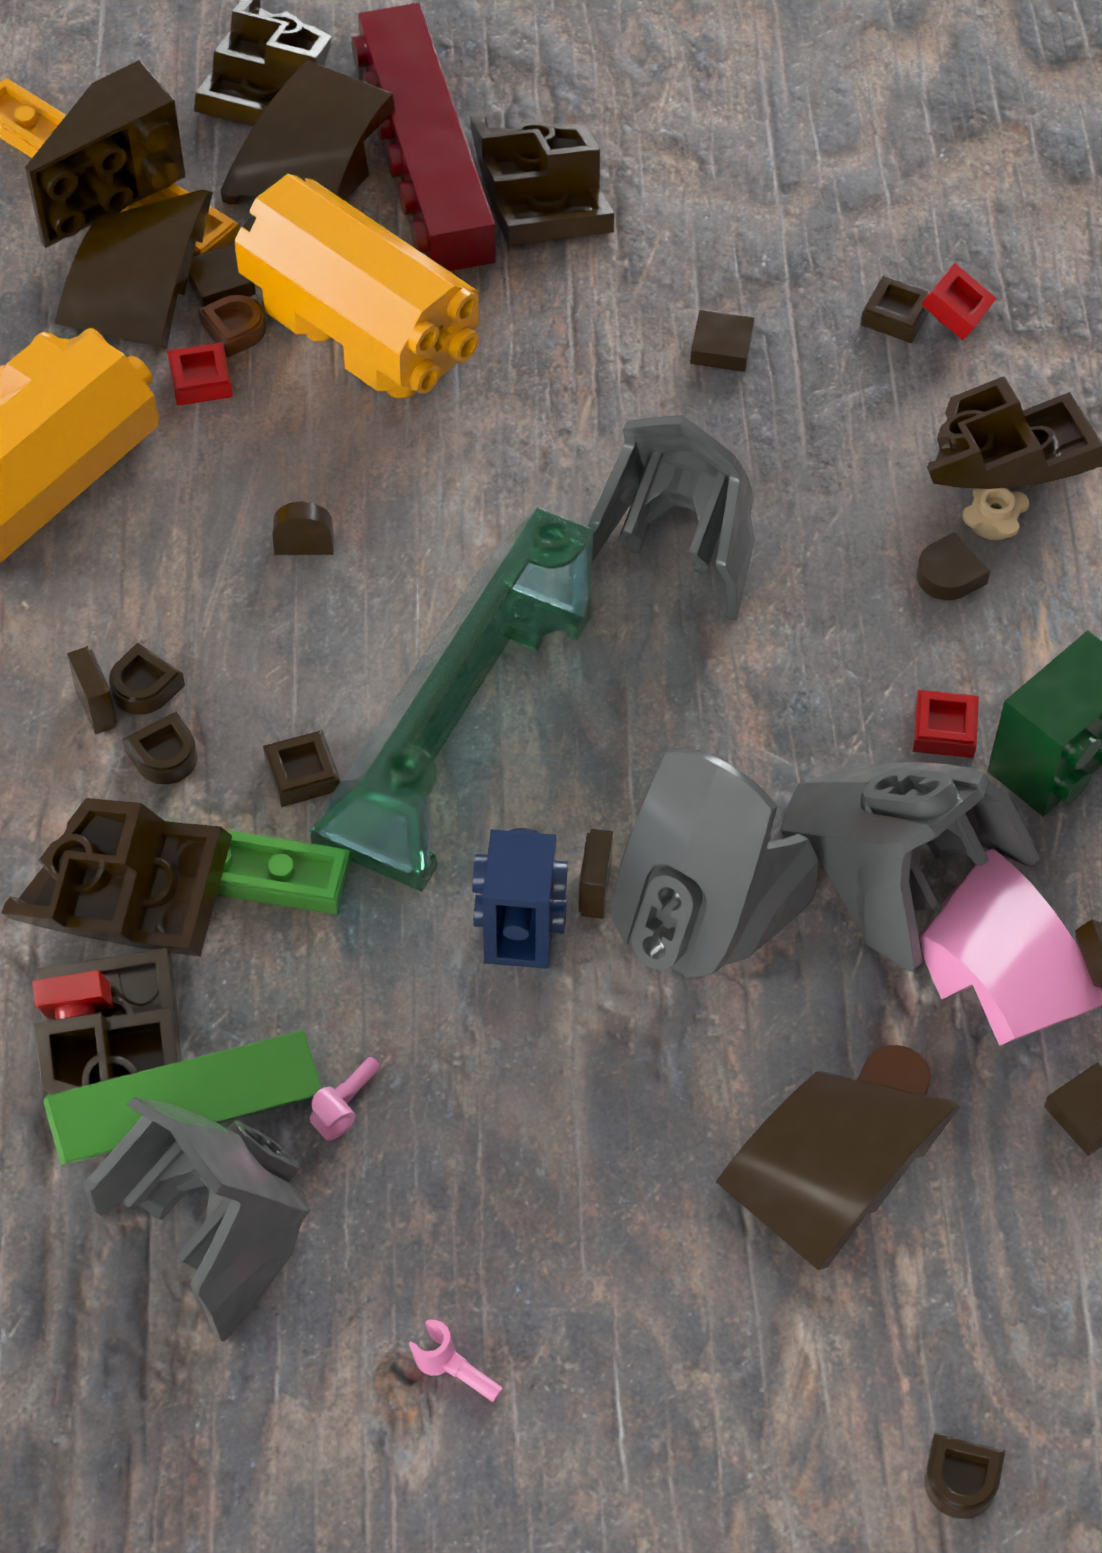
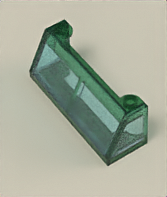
M537 507L482 563L310 828L311 844L349 849L352 862L423 892L437 869L436 854L432 853L429 849L427 797L434 788L437 779L434 759L510 640L538 650L542 643V637L554 631L566 630V636L576 640L579 638L590 620L593 529Z

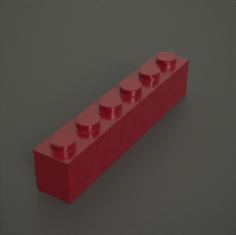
M420 3L358 13L359 35L351 37L356 67H365L366 72H363V82L393 93L395 111L377 128V133L380 140L388 139L390 145H386V156L391 177L400 176L402 182L398 183L399 199L404 216L412 214L414 221L410 222L414 248L421 253H425L427 257L448 271L496 263L495 222Z

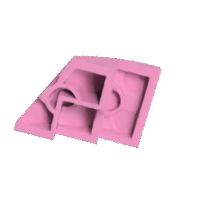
M993 848L985 851L989 861L983 866L977 865L973 861L975 866L963 882L948 894L942 903L940 913L930 919L919 933L921 954L940 998L944 999L974 988L1000 1046L1101 1007L1102 990L1093 985L1079 947L1052 907L1034 885L1010 861Z

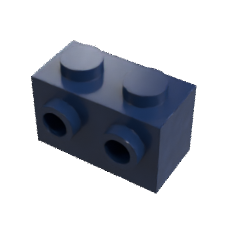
M515 828L510 831L491 829L488 855H475L472 892L476 893L473 925L474 927H483L484 964L548 969L552 933L564 934L567 912L568 861L556 860L557 835L543 834L529 828Z

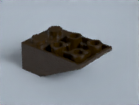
M140 60L93 82L25 166L40 240L45 248L76 235L79 231L91 226L95 219L119 213L130 206V204L140 201L159 190L166 189L173 183L186 177L175 100Z

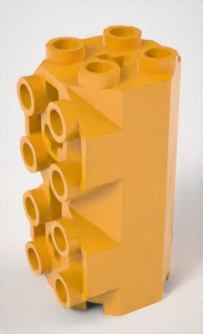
M287 174L255 199L249 213L254 215L256 220L250 232L241 227L235 239L238 272L262 289L265 313L295 334H305L313 341H328L333 338L343 345L345 369L376 391H386L394 398H409L416 392L420 394L428 393L436 385L439 378L453 368L457 362L467 361L474 354L479 344L480 337L475 332L479 323L478 290L316 181L307 178L304 181L298 176Z
M92 328L86 329L79 336L71 339L58 338L50 332H41L6 365L0 366V563L159 426V414L156 409L155 396L148 387L153 383V376L150 370L139 358L135 356L126 357L125 354L109 345L104 337Z

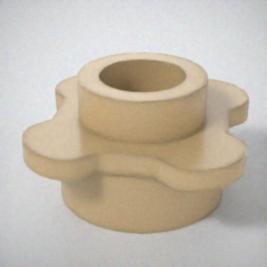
M973 488L972 495L974 500L971 506L963 510V521L977 535L984 539L1002 540L1016 535L1019 531V523L1017 521L1019 515L1027 511L1029 506L1028 497L1020 491L1010 492L1006 488Z

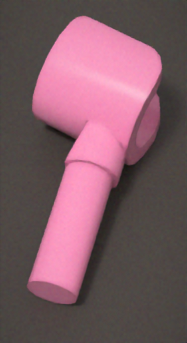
M368 1057L336 1089L330 1086L324 1087L314 1095L310 1122L325 1140L332 1141L340 1137L354 1123L356 1115L347 1103L353 1099L354 1095L380 1069L379 1062L373 1057Z
M427 1320L424 1324L428 1335L435 1342L441 1344V1346L433 1351H424L413 1342H409L417 1367L423 1373L430 1376L448 1372L494 1403L501 1394L503 1387L470 1365L464 1357L456 1352L449 1329L443 1322Z

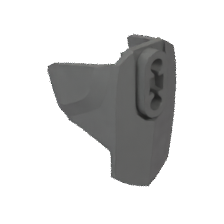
M683 415L627 421L623 428L625 442L600 499L576 535L574 569L585 572L590 567L629 506L630 509L619 538L631 552L638 554L642 548L650 523L671 507L682 506L696 512L699 520L688 551L689 554L697 558L694 568L695 572L703 574L708 569L720 537L716 567L726 583V616L737 621L755 543L751 520L753 490L746 472L731 451Z
M669 748L665 753L627 841L614 890L612 919L626 945L628 943L632 945L634 954L640 962L654 970L672 968L683 974L684 978L712 975L724 965L749 958L779 933L812 902L816 893L819 862L810 840L801 834L770 842L777 805L757 783L743 772L723 760L699 750ZM663 926L668 928L669 931L663 935L661 940L657 932Z
M921 762L864 764L800 782L790 800L781 829L784 838L801 834L810 840L817 858L844 902L852 920L859 928L866 945L905 970L912 972L922 963L914 910H932L938 905L920 869L922 844H928L934 858L941 859L953 855H967L980 866L989 861L983 847L990 850L994 848L1001 855L1028 867H1033L1040 860L1035 846L1008 794L991 784L984 772L950 764Z
M134 1097L127 1106L141 1114L142 1117L96 1170L82 1182L89 1205L97 1214L104 1215L124 1202L130 1209L139 1206L162 1220L188 1190L207 1186L210 1193L204 1223L178 1251L176 1257L181 1262L197 1270L192 1278L190 1287L205 1310L212 1332L220 1341H225L263 1295L293 1254L300 1226L310 1212L304 1193L289 1183L301 1168L291 1155L274 1140L241 1122L234 1120L226 1128L179 1106Z

